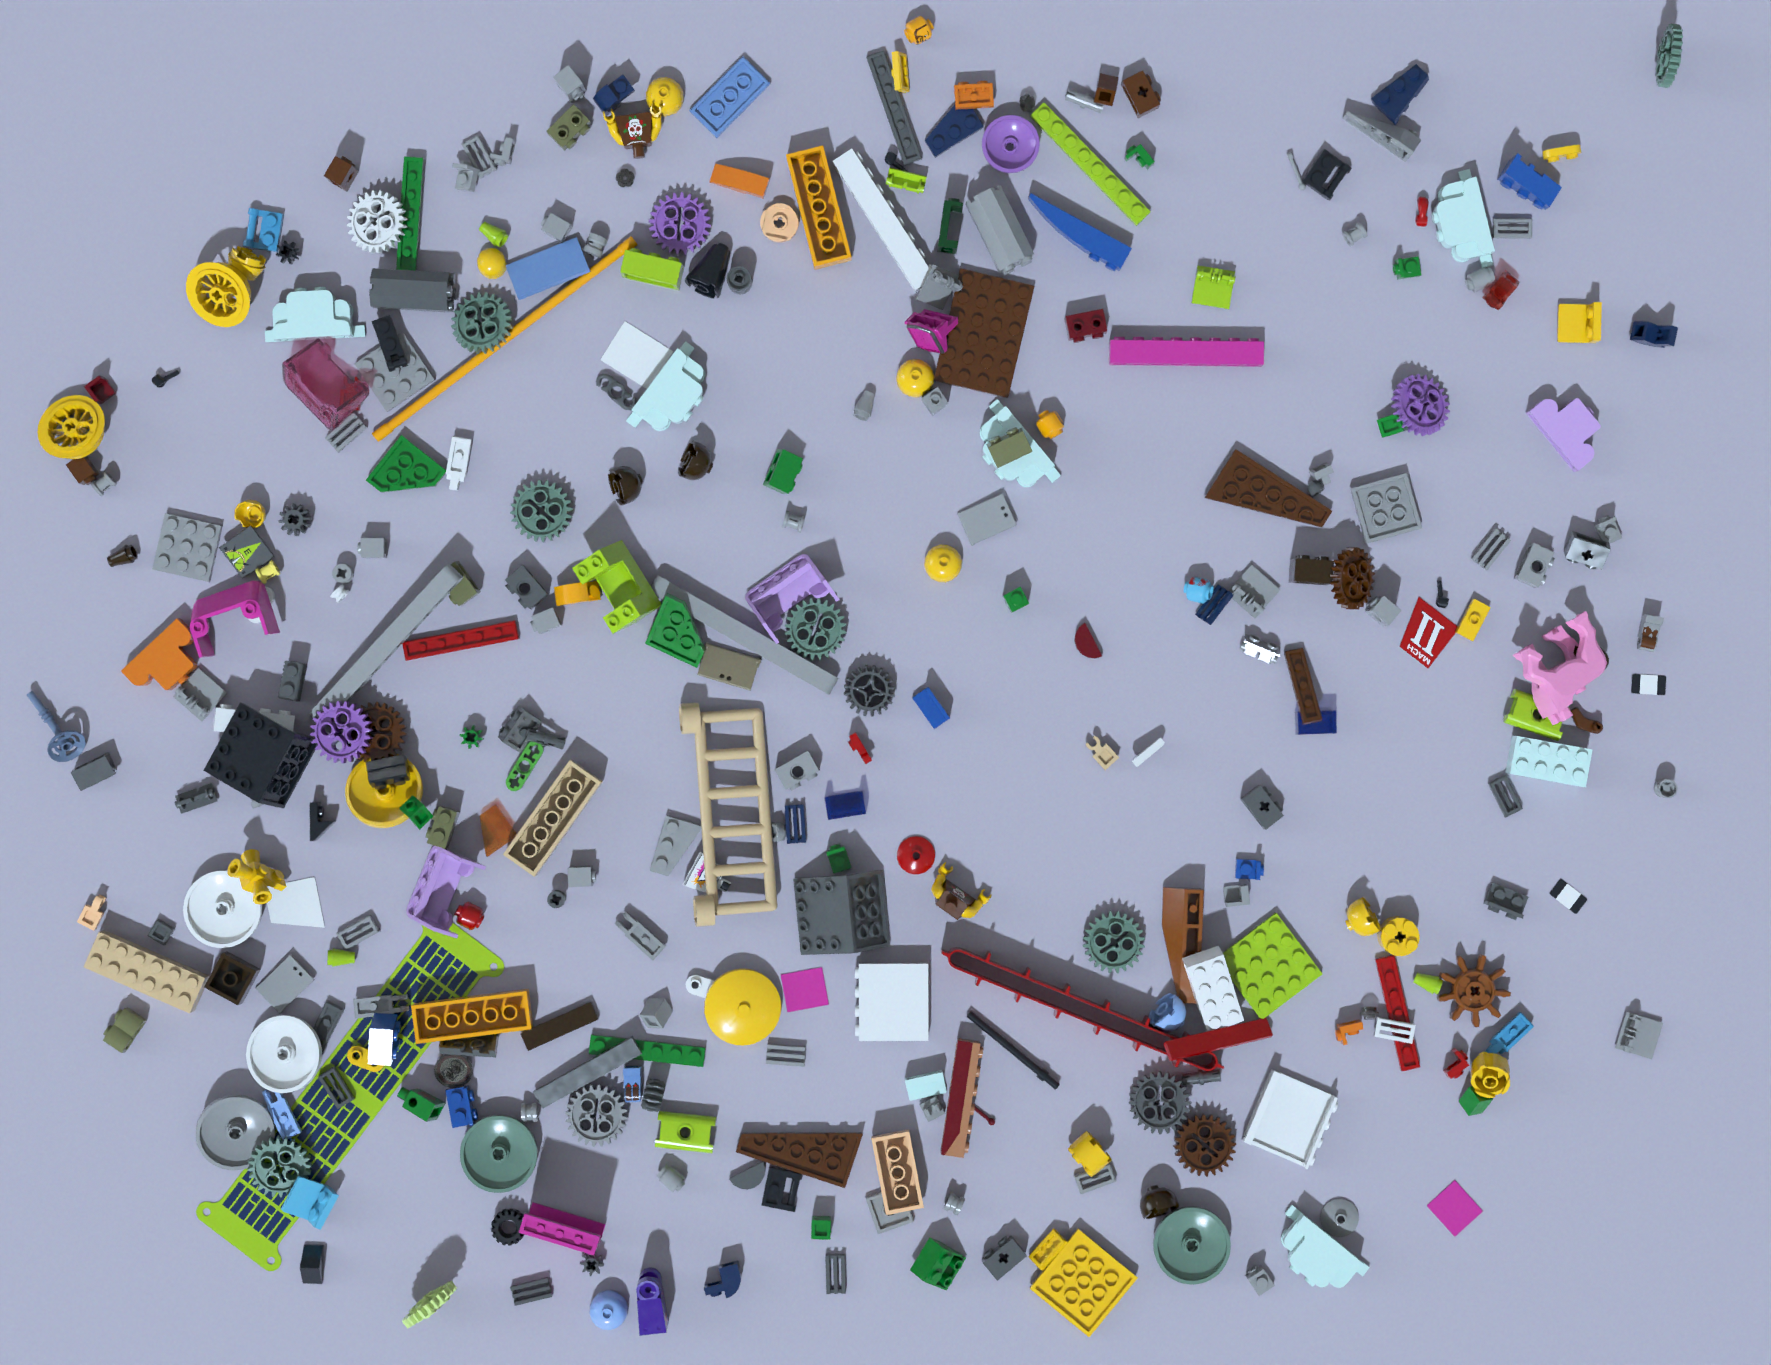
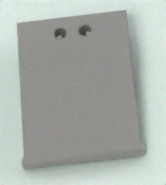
M1003 494L957 513L971 546L1017 525Z
M289 955L255 989L281 1014L315 979L292 955Z

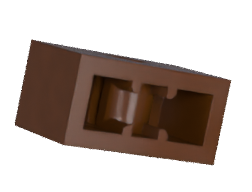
M1143 70L1126 78L1121 83L1137 118L1158 109L1160 106L1159 102H1161L1158 92H1154L1151 87L1152 80L1148 74L1145 75ZM1140 90L1141 92H1146L1145 97L1138 95Z
M335 156L324 177L347 192L359 172L355 169L356 165L344 156L341 159Z

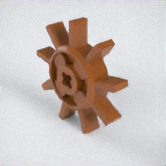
M1482 954L1477 959L1475 969H1468L1465 960L1461 956H1457L1456 962L1461 972L1456 977L1440 972L1439 976L1443 980L1451 982L1452 986L1450 993L1440 994L1437 996V1000L1445 1002L1454 999L1457 1007L1450 1015V1019L1456 1021L1461 1013L1467 1010L1471 1011L1472 1025L1479 1027V1011L1486 1008L1491 1015L1499 1018L1501 1016L1500 1012L1491 1003L1495 996L1509 997L1511 992L1504 989H1495L1494 980L1501 977L1506 971L1503 968H1498L1490 975L1483 972L1486 956ZM1471 987H1475L1477 991L1475 994L1471 993Z

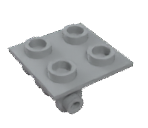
M933 264L916 299L943 310L952 290L957 292L963 288L961 281L958 280L959 275Z
M1251 565L1229 591L1234 595L1232 599L1252 617L1256 618L1264 611L1265 607L1280 589Z
M197 668L183 686L176 689V694L173 697L202 722L224 698L227 692L200 668Z
M1626 1011L1615 1048L1652 1059L1663 1023Z

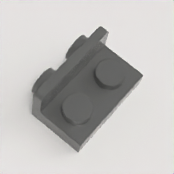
M518 706L517 709L511 712L507 724L501 727L498 738L521 753L529 742L525 740L527 729L536 731L542 721L524 710L521 706Z
M1492 882L1483 904L1488 905V910L1499 913V910L1506 912L1505 916L1516 920L1517 917L1523 919L1524 915L1522 913L1529 897Z

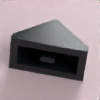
M304 1244L300 1263L303 1284L323 1283L324 1245Z

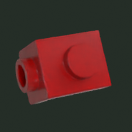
M1453 1048L1452 1052L1458 1059L1443 1070L1450 1079L1453 1077L1456 1079L1464 1073L1463 1070L1469 1066L1466 1061L1468 1057L1463 1050L1458 1051L1456 1048Z

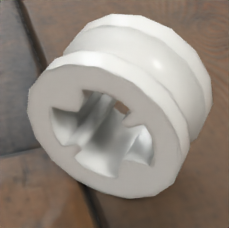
M343 584L331 594L332 598H336L337 603L341 602L350 592L348 589H344L345 586Z

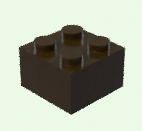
M1309 555L1295 556L1294 559L1290 560L1289 583L1330 585V582L1333 581L1330 574L1334 572L1331 568L1334 567V561L1329 560V557L1317 556L1314 559H1310Z
M226 951L221 954L204 988L236 1005H240L244 1002L261 969Z

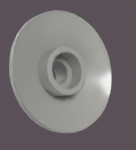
M1333 1199L1323 1207L1320 1221L1328 1234L1334 1237H1345L1356 1229L1359 1215L1356 1207L1348 1200ZM1339 1216L1344 1217V1220L1342 1222L1337 1221V1218Z

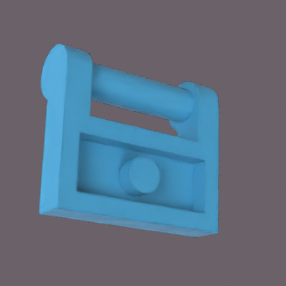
M249 208L248 215L250 216L243 247L278 252L279 248L277 245L280 244L284 214ZM257 216L262 217L259 243L253 242Z

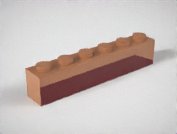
M957 1038L940 1150L941 1155L964 1158V1153H968L969 1142L966 1139L967 1134H971L972 1123H969L970 1115H974L975 1104H972V1098L977 1095L978 1085H975V1078L979 1077L981 1068L977 1064L978 1058H982L983 1047L980 1046V1041Z

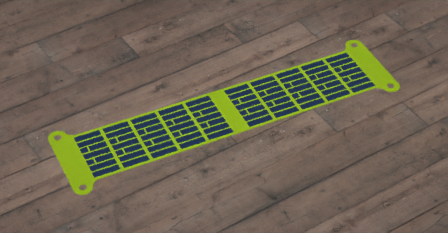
M452 923L449 930L458 934L457 938L432 931L422 925L423 932L421 937L376 995L395 996L408 994V999L393 1001L394 1008L409 1006V1011L395 1013L398 1014L397 1021L401 1022L400 1033H398L400 1046L399 1051H397V1058L393 1059L392 1065H385L380 1071L372 1072L353 1065L348 1061L347 1053L353 1046L361 1045L369 1048V1028L373 1017L358 1018L317 1072L314 1079L292 1105L291 1110L302 1132L289 1138L288 1141L290 1142L294 1138L295 1145L300 1142L302 1143L300 1149L307 1148L305 1155H310L309 1162H312L309 1168L311 1174L307 1175L308 1179L325 1184L432 1043L416 1044L411 1005L418 1002L465 997L480 978L484 976L498 977L503 973V961L454 923ZM492 963L497 964L495 971L490 969ZM355 1052L354 1058L359 1059L360 1054ZM334 1066L355 1097L354 1100L337 1109L318 1078L319 1075ZM332 1072L331 1075L333 1076L334 1080L338 1084L346 1099H348V1096L346 1095L340 1083L338 1082V1080ZM325 1076V1080L334 1092L338 1101L342 1103L343 1101L341 1100L340 1096L331 1084L330 1080L327 1076ZM277 1127L275 1128L274 1141H276L278 1135L280 1136ZM273 1152L277 1158V1166L280 1167L278 1155L276 1152ZM287 1152L281 1154L283 1157L286 1158L291 1156ZM269 1158L263 1159V1162L271 1163L272 1160ZM247 1168L242 1171L220 1201L216 1203L202 1202L196 1209V1215L200 1221L267 1271H275L280 1267L282 1261L278 1253V1245L299 1217L281 1210L288 1196L286 1192H283L281 1198L279 1193L272 1197L271 1191L265 1195L264 1188L258 1190L259 1183L256 1185L252 1184L255 1178H249L251 1171H248ZM295 1170L287 1171L291 1175L297 1173ZM272 1175L269 1176V1179L274 1181L277 1180L278 1177ZM205 1208L210 1209V1215L205 1216L203 1210ZM273 1257L275 1259L274 1264H268L267 1259Z

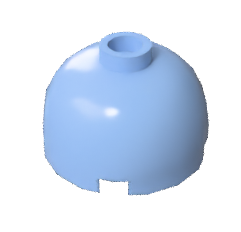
M1168 993L1156 1002L1159 1005L1155 1011L1151 1009L1149 1023L1160 1031L1172 1032L1180 1029L1185 1023V1004L1175 994Z
M605 1290L598 1293L590 1304L589 1313L591 1320L597 1327L603 1330L618 1328L625 1321L628 1314L626 1299L613 1290Z

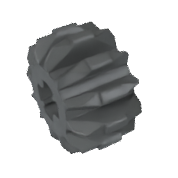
M293 503L291 504V509L285 506L284 509L287 513L280 512L279 514L284 519H280L278 522L285 523L281 529L283 531L287 530L288 535H291L294 531V535L299 536V530L305 534L306 530L304 527H311L310 524L306 523L312 520V517L306 516L310 511L308 509L303 511L304 506L301 504L297 507ZM293 516L299 517L297 524L291 522V520H294L292 519Z
M658 1079L647 1080L641 1103L642 1109L650 1112H658L660 1110L665 1092V1083Z

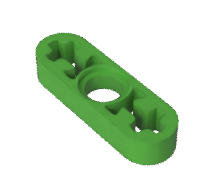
M536 742L527 744L506 779V786L509 790L518 791L524 786L544 752V747ZM538 745L540 752L532 756L535 759L534 762L530 758L524 757L525 754L528 756L531 754V746ZM524 760L530 763V769L527 772H523L519 767L520 763ZM517 770L518 773L525 775V778L523 779L520 776L518 779L520 785L513 788L510 779L517 777L518 774L514 773Z

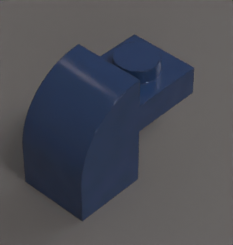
M621 75L609 85L606 84L595 94L593 100L603 113L604 111L605 115L608 116L611 113V109L614 111L621 106L620 102L634 93L635 90L626 77Z
M1634 321L1630 340L1659 348L1674 346L1678 327L1656 325L1646 321Z
M738 1260L719 1265L721 1280L705 1284V1295L715 1297L721 1295L722 1291H724L726 1298H729L737 1292L742 1277Z

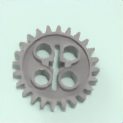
M591 1084L590 1090H587L584 1086L582 1088L583 1093L577 1090L576 1095L578 1098L573 1096L570 1098L573 1104L568 1103L567 1107L571 1110L565 1112L566 1115L570 1116V1118L565 1120V1122L571 1123L568 1130H575L572 1136L578 1134V1142L585 1139V1145L591 1141L592 1147H595L596 1142H599L601 1147L604 1141L610 1144V1138L617 1140L615 1133H623L620 1127H626V1124L622 1120L628 1119V1116L623 1115L628 1110L627 1108H622L625 1101L619 1102L621 1094L614 1096L615 1089L609 1092L607 1085L603 1090L601 1089V1084H598L597 1089ZM599 1098L598 1115L601 1116L597 1120V1132H594L595 1116H592V1114L596 1111V1099ZM583 1101H591L593 1108L585 1109ZM609 1102L612 1105V1110L605 1111L602 1108V1103ZM582 1120H589L591 1127L588 1129L583 1128L581 1125ZM607 1121L610 1124V1129L603 1130L600 1123Z

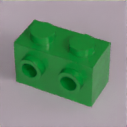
M777 449L763 485L782 494H789L795 487L796 482L794 480L796 475L800 473L803 467V458L784 449Z

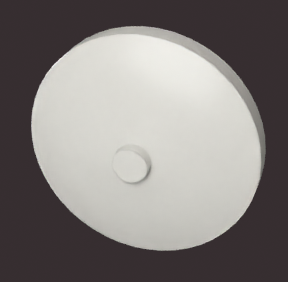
M222 870L208 873L193 883L186 894L183 913L186 925L195 938L211 947L228 948L244 942L255 932L261 920L262 905L253 902V893L242 889L239 878L229 877L227 871Z
M290 1015L269 1018L257 1026L250 1036L246 1050L247 1065L256 1082L269 1091L289 1093L300 1090L314 1079L320 1068L322 1060L320 1039L315 1030L301 1018Z

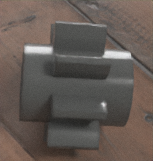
M585 1253L584 1258L586 1261H580V1264L584 1265L582 1272H590V1276L595 1271L600 1274L601 1271L598 1267L604 1266V1263L600 1262L602 1255L597 1256L594 1254L588 1256ZM596 1261L595 1267L593 1265L589 1266V1262Z

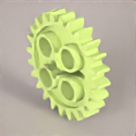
M448 1281L443 1286H439L422 1297L402 1320L407 1329L437 1312L436 1310L451 1298L450 1295L457 1290L456 1285L452 1281Z

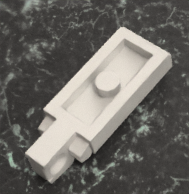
M452 436L446 470L447 479L451 480L450 490L458 491L460 481L464 482L472 439Z

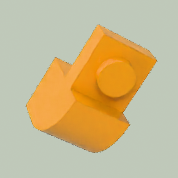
M597 581L554 587L557 606L601 600Z

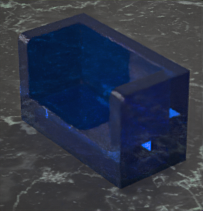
M1336 710L1320 711L1322 721L1305 725L1302 724L1300 713L1295 712L1296 735L1336 734Z
M863 791L824 797L828 820L866 814Z

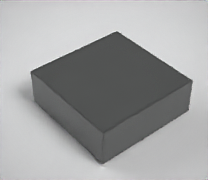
M157 919L147 936L164 946L175 928Z

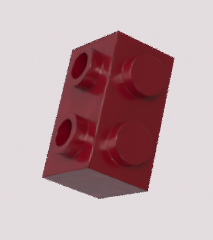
M1103 309L1068 315L1064 318L1068 340H1073L1074 343L1083 342L1086 337H1092V339L1103 338V334L1107 333Z

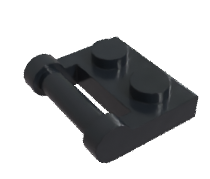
M1323 149L1302 179V182L1330 201L1334 196L1333 192L1345 174H1348L1352 168L1326 149ZM1336 166L1340 170L1328 188L1324 189L1322 187Z
M769 1167L761 1205L795 1212L797 1191L803 1174ZM787 1177L792 1178L788 1202L782 1203Z

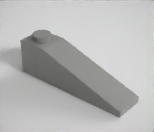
M1348 111L1343 117L1345 121L1404 162L1414 153L1421 141L1418 138L1419 135L1410 129L1408 131L1405 128Z

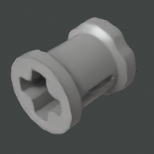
M1360 222L1356 223V226L1347 232H1342L1343 238L1350 247L1362 237L1366 238L1368 236Z
M107 471L96 482L91 483L93 489L100 496H103L104 492L111 486L117 485L116 481Z
M787 511L782 527L785 528L787 526L801 533L805 516L799 517Z

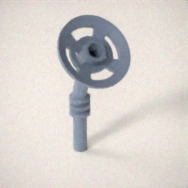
M33 691L29 692L27 697L38 710V715L42 716L43 722L47 723L55 734L47 747L50 758L57 762H67L78 757L86 745L84 736L75 730L62 732L53 719L54 716L50 715L51 711L48 712L49 709L44 707ZM72 734L78 736L79 740H76L75 736H73ZM73 746L77 747L73 752L66 754V751L72 749ZM52 748H54L55 751L59 753V755L53 753Z

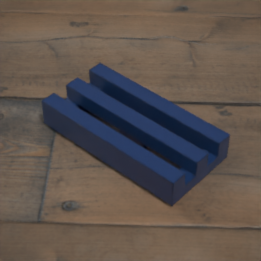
M1218 584L1213 590L1212 598L1202 604L1195 615L1207 624L1212 625L1234 595Z
M804 804L785 805L787 844L806 843ZM798 808H800L802 839H798L796 811ZM789 809L793 810L794 839H791Z

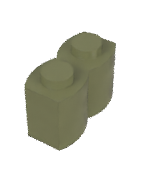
M128 1007L123 1010L120 1009L114 1017L116 1019L113 1026L109 1025L103 1033L105 1035L103 1041L121 1053L127 1051L147 1021Z

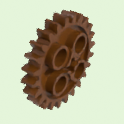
M1347 547L1346 550H1342V554H1337L1338 560H1334L1336 566L1331 567L1334 574H1330V577L1333 578L1330 584L1334 586L1331 592H1335L1333 598L1338 599L1337 604H1341V608L1354 610L1364 607V603H1368L1367 597H1371L1370 590H1374L1371 584L1375 582L1372 579L1375 573L1371 571L1374 565H1370L1372 559L1368 558V553H1364V549Z
M368 702V708L361 705V708H363L361 714H368L366 719H370L372 722L368 726V728L373 729L371 732L378 730L382 733L392 732V735L376 734L374 736L368 733L373 739H369V747H364L366 753L359 752L360 758L358 759L361 760L364 757V762L366 763L370 759L372 761L390 757L391 754L396 756V749L402 751L399 744L406 743L402 740V737L407 736V733L402 732L407 726L401 724L404 718H398L400 712H394V707L390 706L388 708L386 703L380 706V703L376 702L373 707L372 703ZM389 719V726L382 728V722ZM353 730L351 733L354 740L358 737L356 730ZM384 738H387L388 745L382 748L380 743Z
M1202 1113L1201 1119L1194 1115V1121L1188 1118V1125L1183 1123L1182 1127L1184 1129H1177L1180 1137H1174L1178 1144H1174L1173 1147L1179 1149L1175 1152V1155L1181 1156L1178 1162H1185L1183 1165L1184 1169L1190 1166L1189 1172L1191 1174L1197 1170L1198 1176L1201 1175L1202 1171L1206 1177H1208L1209 1171L1213 1175H1216V1169L1223 1172L1221 1166L1228 1167L1227 1159L1233 1161L1230 1153H1236L1231 1148L1236 1145V1142L1231 1141L1235 1135L1228 1134L1232 1130L1231 1127L1225 1128L1227 1124L1225 1121L1219 1123L1220 1117L1213 1120L1212 1114L1209 1115L1208 1119L1204 1113ZM1202 1127L1209 1128V1133L1206 1136L1199 1134ZM1192 1133H1195L1203 1142L1207 1143L1218 1156L1215 1157L1205 1147L1202 1148V1145L1192 1136ZM1216 1140L1223 1141V1146L1220 1149L1214 1148ZM1190 1141L1196 1142V1147L1193 1150L1186 1148L1187 1143ZM1204 1154L1210 1155V1160L1207 1163L1201 1162V1157Z

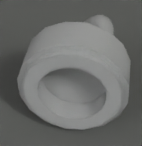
M771 823L773 842L783 841L786 837V827L783 823Z

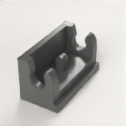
M109 752L74 768L71 771V775L80 791L115 775V770L117 769Z

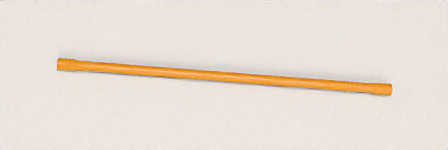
M633 237L627 238L615 250L592 266L589 273L576 278L513 326V329H509L508 332L511 335L504 336L507 341L506 343L503 341L499 342L501 348L623 256L625 250L630 251L631 248H635L638 244ZM495 345L494 352L488 348L487 354L480 351L479 354L455 370L406 409L372 432V435L380 442L392 433L395 428L500 348Z

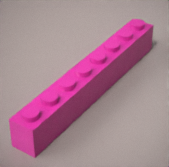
M1114 337V340L1109 341V365L1262 367L1264 365V341H1259V338H1248L1247 341H1240V338H1228V341H1221V338H1209V341H1202V338L1193 337L1190 338V341H1182V337H1172L1171 340H1163V337H1152V340H1144V337H1133V340H1125V337Z

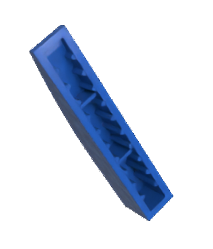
M1031 193L1028 200L1058 233L1070 243L1089 254L1088 258L1091 260L1105 263V267L1111 271H1120L1132 248Z

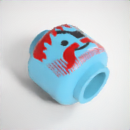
M1192 577L1189 582L1185 583L1184 593H1186L1188 600L1204 604L1212 598L1214 587L1208 579Z

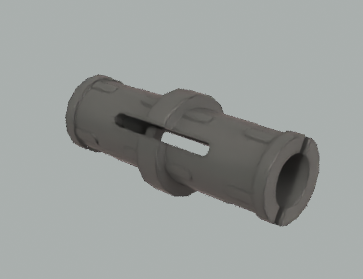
M529 728L525 735L526 741L536 742L544 747L552 746L563 749L566 741L565 737Z
M1220 1069L1203 1072L1198 1070V1072L1181 1074L1183 1086L1221 1082Z

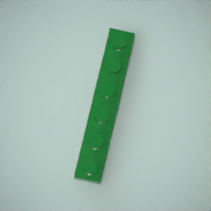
M404 156L401 203L403 205L400 209L406 210L402 216L407 218L406 221H403L407 228H402L401 230L405 234L404 236L399 235L401 242H398L396 270L416 271L424 158Z
M591 1034L589 1054L599 1055L628 1038ZM635 1039L642 1051L641 1055L634 1058L636 1060L698 1067L704 1066L706 1047Z

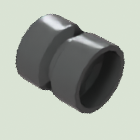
M736 266L727 273V284L733 293L741 295L751 289L752 278L748 269Z

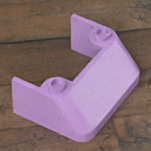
M806 554L799 555L749 590L745 595V600L776 644L779 641L773 632L782 625L783 619L780 615L810 594L815 598H823L830 593L836 602L839 598Z
M437 846L432 847L407 906V916L432 931L457 938L458 934L449 930L453 923L452 914L447 911L461 876L468 877L474 872L475 867L485 870L486 866L451 850Z

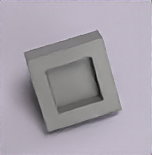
M1324 463L1309 470L1311 477L1315 480L1319 479L1324 486L1331 483L1329 474L1334 471L1330 464Z
M937 1095L919 1104L928 1122L945 1114Z

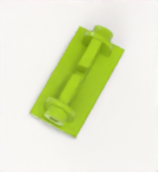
M889 168L886 185L900 189L904 188L919 194V192H924L927 176Z

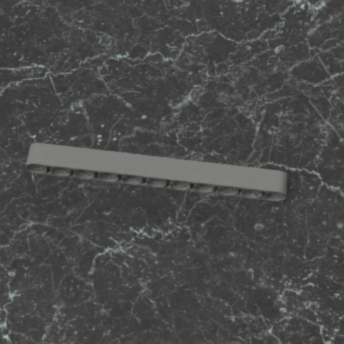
M447 564L310 711L309 715L312 718H319L317 711L324 712L322 707H329L330 702H334L336 705L337 701H342V704L345 701H350L463 579V576L454 567Z
M659 575L655 577L651 584V588L658 598L664 600L666 594L669 593L685 601L693 618L828 695L839 679Z

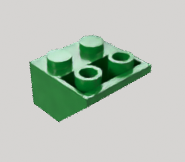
M929 1237L910 1271L922 1281L947 1291L966 1257L944 1243Z

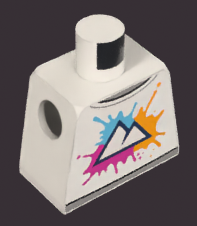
M700 851L683 885L706 893L703 852ZM722 876L717 877V888L727 892L731 882L722 878Z

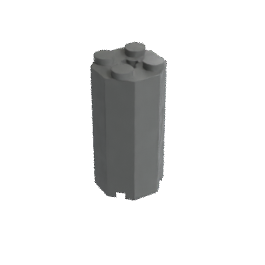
M372 268L370 276L372 289H369L370 306L372 308L453 312V300H456V288H453L455 273Z

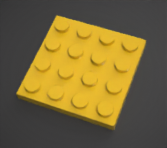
M1077 1228L1068 1239L1067 1245L1048 1264L1029 1288L1090 1337L1138 1277Z

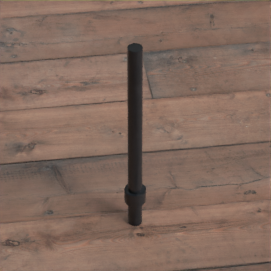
M972 1011L968 1013L967 1018L1037 1074L1036 1077L1045 1081L1055 1090L1058 1088L1060 1083L1052 1078L1046 1069H1041Z

